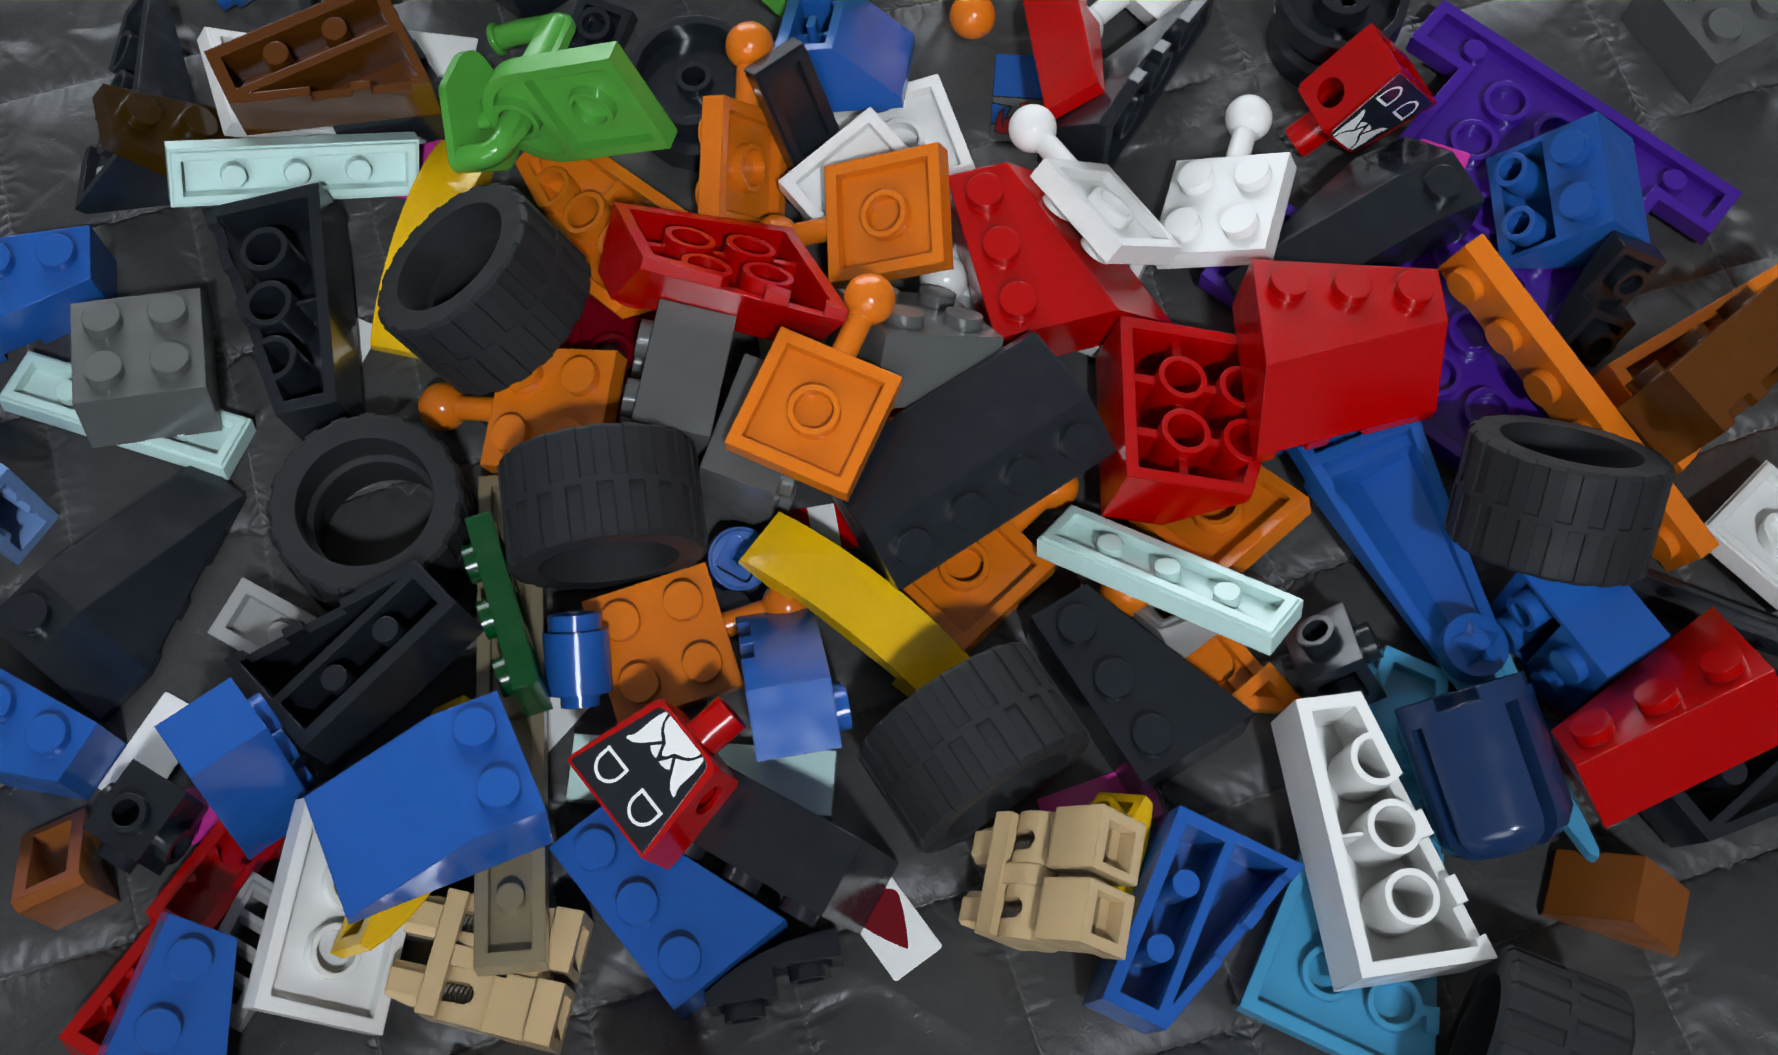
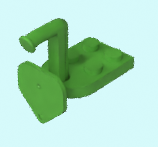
M555 12L526 17L499 25L495 22L489 23L486 27V35L491 48L497 55L504 56L510 48L528 45L523 56L503 61L493 70L487 60L477 51L459 52L451 60L439 85V99L448 161L451 169L459 174L508 171L513 167L520 150L545 160L571 162L669 149L678 130L618 41L568 49L576 31V24L573 18L566 13Z

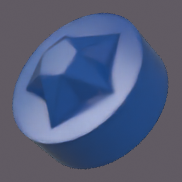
M735 526L726 528L713 537L706 552V564L710 575L718 584L731 590L743 591L754 588L761 583L759 579L738 564L740 558L758 538L760 533L751 528Z
M1466 613L1454 618L1440 632L1436 642V654L1443 669L1453 678L1465 683H1480L1492 677L1504 666L1509 655V643L1504 630L1493 619L1479 613Z

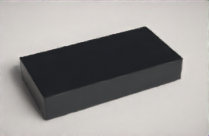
M792 37L744 68V72L787 169L792 170L840 131L804 42Z

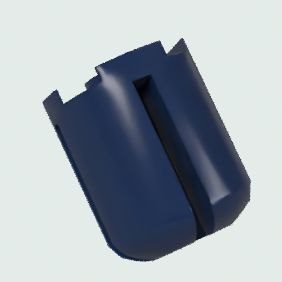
M1524 671L1435 696L1394 710L1398 721L1396 724L1429 823L1434 832L1436 843L1448 856L1467 861H1482L1509 856L1532 849L1535 845L1545 844L1554 840L1569 824L1573 801L1532 683L1528 684Z

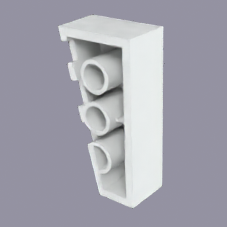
M1362 692L1295 699L1271 722L1333 991L1338 992L1463 973L1497 959L1498 957L1487 935H1479L1463 904L1469 900L1456 875H1448L1429 838L1434 832L1422 808L1415 810L1399 779L1403 772Z

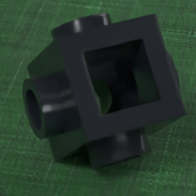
M1343 602L1297 622L1286 635L1285 640L1290 655L1282 658L1281 662L1286 676L1297 694L1305 692L1308 698L1361 691L1368 705L1387 697L1374 662L1384 657L1380 643L1369 622L1365 621L1357 625Z
M132 759L118 780L107 785L97 795L91 806V816L82 828L103 841L95 853L119 869L131 875L137 865L140 864L160 876L168 865L179 861L188 851L194 839L193 830L209 807L137 760Z

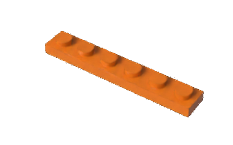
M1483 233L1462 247L1437 268L1446 279L1452 296L1468 308L1485 331V336L1490 346L1497 353L1505 357L1523 381L1527 395L1533 402L1541 406L1551 419L1589 426L1590 428L1617 434L1623 438L1643 444ZM1674 483L1671 487L1652 558L1659 561L1667 572L1702 559L1720 545Z

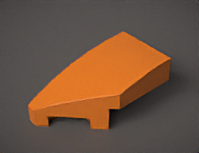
M1220 634L1215 635L1185 658L1187 662L1254 713L1280 714L1295 699H1302L1270 662L1263 667L1243 644Z

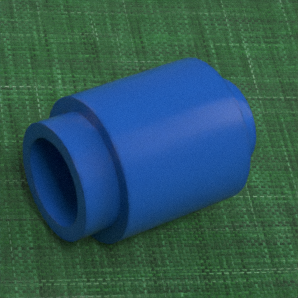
M571 611L547 615L548 630L542 632L545 682L549 696L560 698V705L563 709H581L601 705L600 694L613 691L609 627L602 626L601 611Z

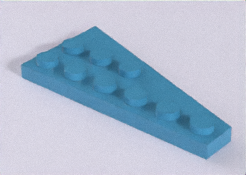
M1386 645L1383 649L1384 657L1377 661L1376 668L1387 697L1368 706L1403 772L1399 779L1415 810L1422 808L1428 820L1396 724L1398 721L1394 710L1435 696L1447 694L1449 679L1441 668ZM1432 834L1429 838L1444 865V853H1441V847L1436 843L1434 834ZM1300 850L1296 861L1304 864ZM1305 867L1292 882L1286 884L1235 1010L1330 1055H1435L1436 1036L1439 1034L1440 1007H1437V977L1334 992Z

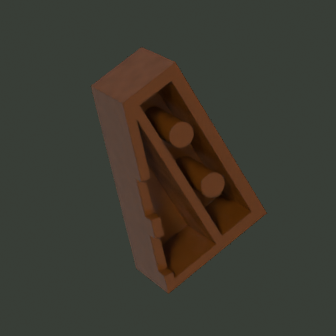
M326 0L204 51L231 109L247 135L442 114L431 81L390 0Z
M1778 277L1757 294L1746 285L1716 310L1723 321L1710 331L1702 322L1671 347L1672 351L1679 358L1667 368H1664L1656 360L1625 385L1633 396L1618 407L1617 410L1645 447L1659 452L1673 466L1725 433L1736 423L1735 417L1748 406L1753 407L1770 393L1768 390L1778 382Z

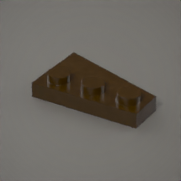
M104 83L92 97L102 149L166 178L164 141L239 138L224 136L217 109Z

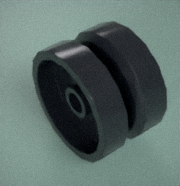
M1276 0L1266 32L1268 56L1279 74L1299 88L1302 81L1371 23L1395 44L1410 1Z
M700 14L672 18L650 29L634 46L630 56V61L678 130L671 148L651 151L655 156L672 167L695 172L700 171L701 144L698 138V126L702 118L703 96L726 95L735 99L736 66L729 60L725 49L727 35L734 26L724 19Z

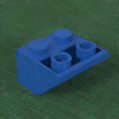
M868 0L787 1L774 49L792 37L804 42L832 112L865 111L871 107L876 113H881L891 108H903L916 45L913 32Z
M1596 111L1486 159L1498 251L1510 269L1585 268L1598 248L1614 230L1650 244L1633 138L1600 112Z
M1516 572L1490 605L1496 622L1507 636L1509 653H1513L1530 675V683H1532L1538 697L1546 704L1555 706L1564 719L1579 710L1653 653L1671 636L1629 585L1623 587L1614 586L1612 588L1584 587L1547 581Z

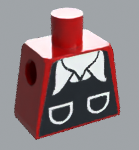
M1371 23L1300 83L1298 91L1310 111L1285 128V132L1303 157L1308 156L1330 139L1350 154L1363 150L1407 123L1421 112L1428 110L1437 104V101L1409 57Z
M719 696L692 720L674 705L664 699H659L648 704L574 752L567 761L643 860L669 870L737 788L738 778L719 756L718 752L742 732L746 725L737 713Z

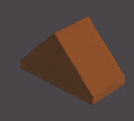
M86 807L21 836L10 903L18 914L56 931L121 902L107 860L95 853L101 845L100 839L82 828L91 816Z
M1556 849L1552 853L1539 915L1675 958L1679 953L1690 891L1647 856L1599 852V858L1594 863H1591L1583 857L1580 851Z

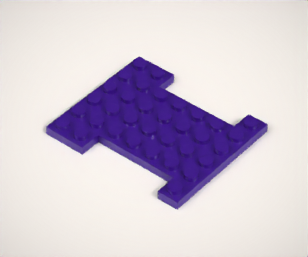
M1443 0L1410 37L1406 51L1449 80L1434 96L1437 104L1421 112L1397 140L1406 136L1416 140L1426 139L1469 153L1470 158L1465 170L1485 201L1466 237L1399 267L1437 269L1462 247L1482 233L1499 254L1486 159L1596 111L1600 112L1633 138L1646 217L1652 212L1702 245L1742 194L1735 187L1446 0ZM1289 203L1287 204L1283 223L1298 211L1297 208ZM1236 266L1207 267L1200 275L1198 286L1232 310L1234 298L1225 285L1224 280ZM1584 268L1511 269V271L1554 326L1562 306ZM1439 271L1448 317V327L1437 410L1432 418L1421 420L1420 422L1431 452L1458 470L1468 426L1471 422L1480 417L1502 414L1526 415L1539 418L1550 417L1541 406L1530 399L1524 389L1521 378L1505 357L1497 353L1490 346L1483 328L1468 308L1452 296L1446 279Z

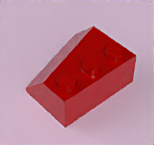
M1004 162L949 175L952 236L959 259L964 264L966 270L967 286L974 310L981 313L983 321L1004 338L1002 348L1030 330L1035 331L1055 356L1094 348L1104 344L1120 315L1173 324L1127 264L1105 265L1092 258L1084 250L1080 242L1083 236L1069 221L1056 216L1044 204L1042 197L1045 193L1030 177L1034 172L1033 170Z
M614 202L598 274L610 298L619 304L633 309L657 311L659 299L724 313L737 317L734 331L771 341L775 340L782 326L821 342L846 322L849 309L793 228Z
M1251 260L1232 304L1253 464L1274 459L1278 451L1303 445L1305 450L1327 445L1332 437L1356 431L1367 435L1433 417L1437 410L1448 327V317L1438 269Z
M1120 315L1096 356L1097 412L1117 450L1099 462L1101 516L1165 525L1248 502L1253 494L1262 462L1253 464L1236 334Z
M1712 606L1551 730L1550 738L1559 763L1606 829L1778 746V676L1773 667Z

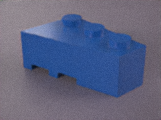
M90 225L0 237V364L8 361L7 353L39 339L44 344H47L70 334V304L117 298V260Z
M806 607L790 613L772 614L764 612L736 617L745 693L756 761L761 762L842 748L840 731L853 729L846 687H843L840 681H831L816 615Z
M0 668V783L11 788L89 801L127 744L95 721Z
M231 677L154 726L186 774L249 860L286 836L295 799L304 798L308 795L306 791L317 785L299 758L301 757L283 731V726L262 695L258 692L249 699H246Z
M1181 805L1158 817L1147 844L1137 886H1135L1132 894L1135 897L1125 960L1100 958L1082 1005L1142 1034L1167 1030L1223 964L1222 960L1241 937L1256 925L1265 914L1263 911L1285 885L1294 880L1305 865Z
M602 806L548 847L682 1021L686 1020L706 1003L704 993L722 977L754 956L775 947L790 934L786 919L685 855H682L669 870L643 860Z
M162 911L97 1055H227L238 938Z

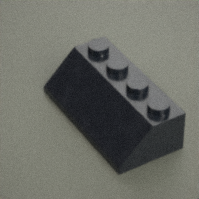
M1030 330L889 418L878 437L849 501L846 502L835 496H832L872 569L900 591L1117 450L1090 396L1035 331Z

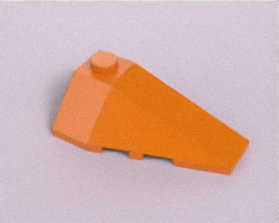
M523 152L515 161V164L537 206L585 255L586 262L590 265L591 277L589 282L591 285L589 294L621 319L654 311L650 309L629 308L612 300L598 274L614 202L681 212L687 211L609 157L557 162L538 158Z

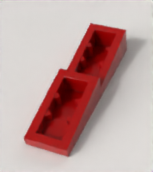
M1023 0L1044 106L1053 114L1056 120L1105 92L1100 24L1088 9L1087 0Z
M219 819L145 911L150 921L149 925L59 1035V1040L70 1055H97L161 912L171 913L218 931L234 899L251 873L254 871L264 878L267 877L282 853L286 836L249 860Z

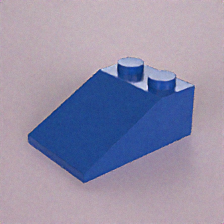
M497 691L428 716L304 797L349 925L553 843L547 810Z

